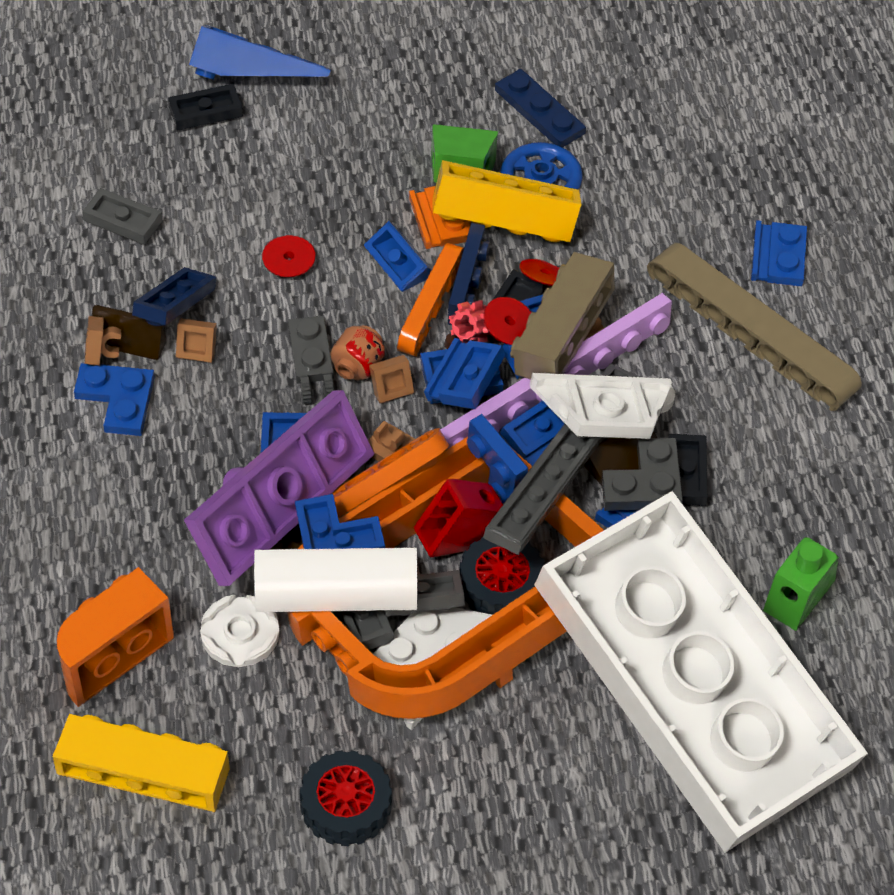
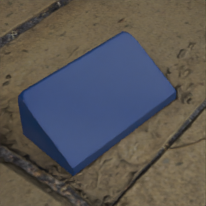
M390 221L364 244L365 248L402 292L427 280L432 271V268L403 233Z

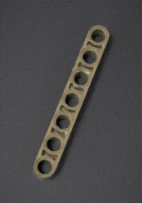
M673 243L648 263L647 271L652 280L656 278L664 284L663 288L678 299H685L691 304L689 307L708 320L710 318L719 324L716 327L734 340L738 338L746 344L744 347L761 360L766 359L774 365L773 369L788 380H795L802 386L800 389L815 400L825 402L830 406V411H836L862 387L860 376L850 365L684 245Z

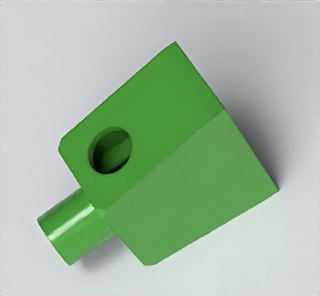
M433 124L431 143L433 182L437 183L442 160L491 171L496 161L498 131Z
M804 537L775 574L763 611L797 631L834 583L839 557L814 540ZM791 589L796 592L797 600L789 599Z

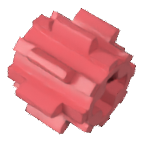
M467 301L457 304L458 310L455 311L454 315L449 316V323L452 324L453 329L450 330L451 335L459 337L462 343H468L469 340L488 342L487 336L490 333L484 323L483 315L486 305H483V301L472 302L471 305Z

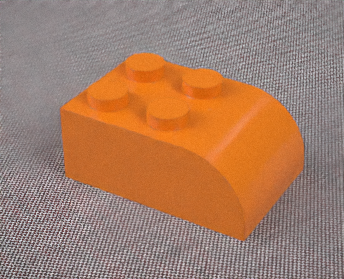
M139 567L128 575L119 576L108 589L98 596L85 600L78 610L73 612L63 622L59 629L57 649L66 690L71 700L78 707L174 638L169 598Z

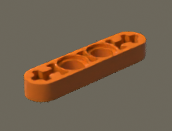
M446 243L402 327L397 351L414 357L417 356L431 327H428L431 319H436L444 303L442 301L444 293H449L456 279L464 251L463 247Z
M440 428L426 432L334 490L331 494L334 496L338 518L443 453L449 447V443Z

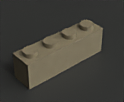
M573 252L567 264L560 266L556 281L552 288L545 290L537 312L530 314L525 331L521 337L517 336L513 341L510 355L511 358H514L515 375L531 379L532 373H565L615 289L613 262Z

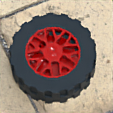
M481 537V540L470 544V548L467 551L465 550L462 555V562H460L459 567L464 601L469 604L468 607L472 611L493 615L535 587L534 584L542 566L545 565L544 559L540 557V551L530 545L529 541L519 555Z
M352 750L351 752L335 751L334 754H326L320 757L318 762H313L309 766L307 774L304 773L302 787H300L301 814L304 816V823L307 828L310 827L313 830V834L318 838L325 839L326 843L332 845L337 843L341 844V846H349V844L355 843L359 845L365 843V840L371 837L372 839L378 835V831L387 824L388 815L390 816L392 809L391 781L388 774H385L384 767L380 763L373 761V757L367 754L362 755L359 754V751Z

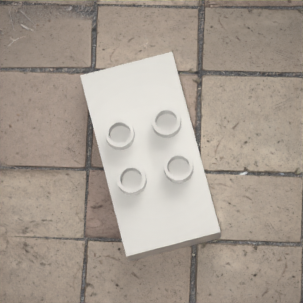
M673 491L542 566L534 586L724 853L852 771L868 754Z

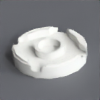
M230 595L214 602L203 614L200 634L202 645L211 658L223 665L243 667L254 665L267 658L277 646L280 630L275 612L255 611V596L246 595V598H236V595Z

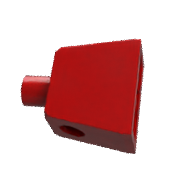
M446 479L413 528L429 557L464 552L470 548V544L474 541L481 540V537L484 536L485 528L503 504L493 487L488 483Z

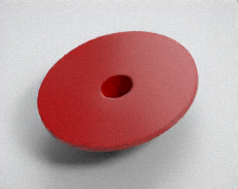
M293 235L280 236L271 240L265 246L262 253L264 266L271 273L280 277H296L306 273L311 269L316 258L315 250L311 243L304 238Z
M526 259L521 261L519 265L524 275L536 282L545 284V286H553L556 281L559 267L544 260Z
M499 297L488 303L483 317L487 330L494 338L502 343L512 345L517 336L521 337L525 331L527 320L532 312L526 305L514 298Z

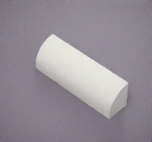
M417 548L255 550V611L417 610Z

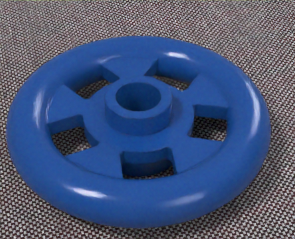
M544 142L529 143L516 148L504 159L500 173L513 176L514 170H524V178L555 184L560 178L567 182L564 187L579 190L583 179L580 163L572 153L558 145ZM540 156L541 160H534L529 163L526 158ZM558 160L564 165V167L558 169L557 166L552 162Z

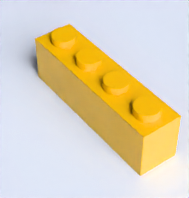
M444 160L441 163L433 194V213L438 214L444 219L457 220L459 218L472 221L475 224L485 225V228L492 226L501 227L516 235L529 233L541 236L549 242H571L581 208L580 191L577 189Z
M69 714L52 756L58 775L212 812L216 811L230 770L228 751L222 750L217 745L211 743L199 745L183 741L180 737L169 733L157 735L145 732L131 724L119 726L104 722L99 717L93 715L81 717Z

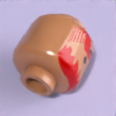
M351 326L345 329L331 349V361L335 366L336 372L341 377L349 380L367 379L371 376L369 365L381 362L385 355L382 338L376 330L369 326Z

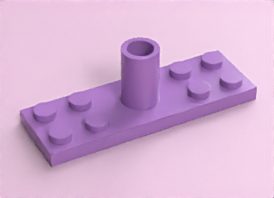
M343 390L332 391L247 466L230 469L223 479L222 487L184 519L219 586H230L254 564L255 550L271 549L298 524L295 501L331 494L374 455L370 443Z

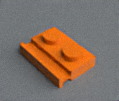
M436 186L424 188V192L415 193L414 190L409 191V200L425 249H431V247L436 246L442 247L446 243L459 244L466 242L471 221L459 218L457 220H447L433 213V194Z

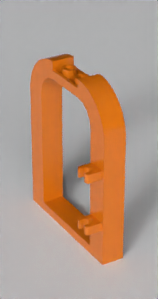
M466 437L439 456L340 517L339 523L378 516L385 548H394L416 533L413 527L446 479L488 483L490 467L482 458L478 459L471 453L467 445L468 437ZM513 450L518 455V457L524 462V464L528 467L529 471L532 466L524 458H522L515 450ZM564 494L545 518L551 526L575 547L604 531L603 528ZM303 544L298 549H304ZM533 587L433 656L416 664L396 665L384 662L373 655L331 611L287 612L292 632L302 646L313 639L321 651L326 652L328 650L335 657L338 667L348 678L351 697L374 712L396 718L415 719L438 715L461 705L494 681L499 688L503 687L513 680V668L567 632L536 587Z

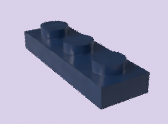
M522 69L495 83V91L553 144L564 147L586 134V126Z
M471 223L449 301L448 325H452L449 323V316L454 315L455 311L458 310L457 304L467 301L471 305L472 302H475V295L471 294L473 288L479 289L483 268L479 267L480 261H487L490 249V241L484 240L485 225Z
M184 267L134 301L132 316L145 319L151 325H167L213 292L216 287L217 277Z

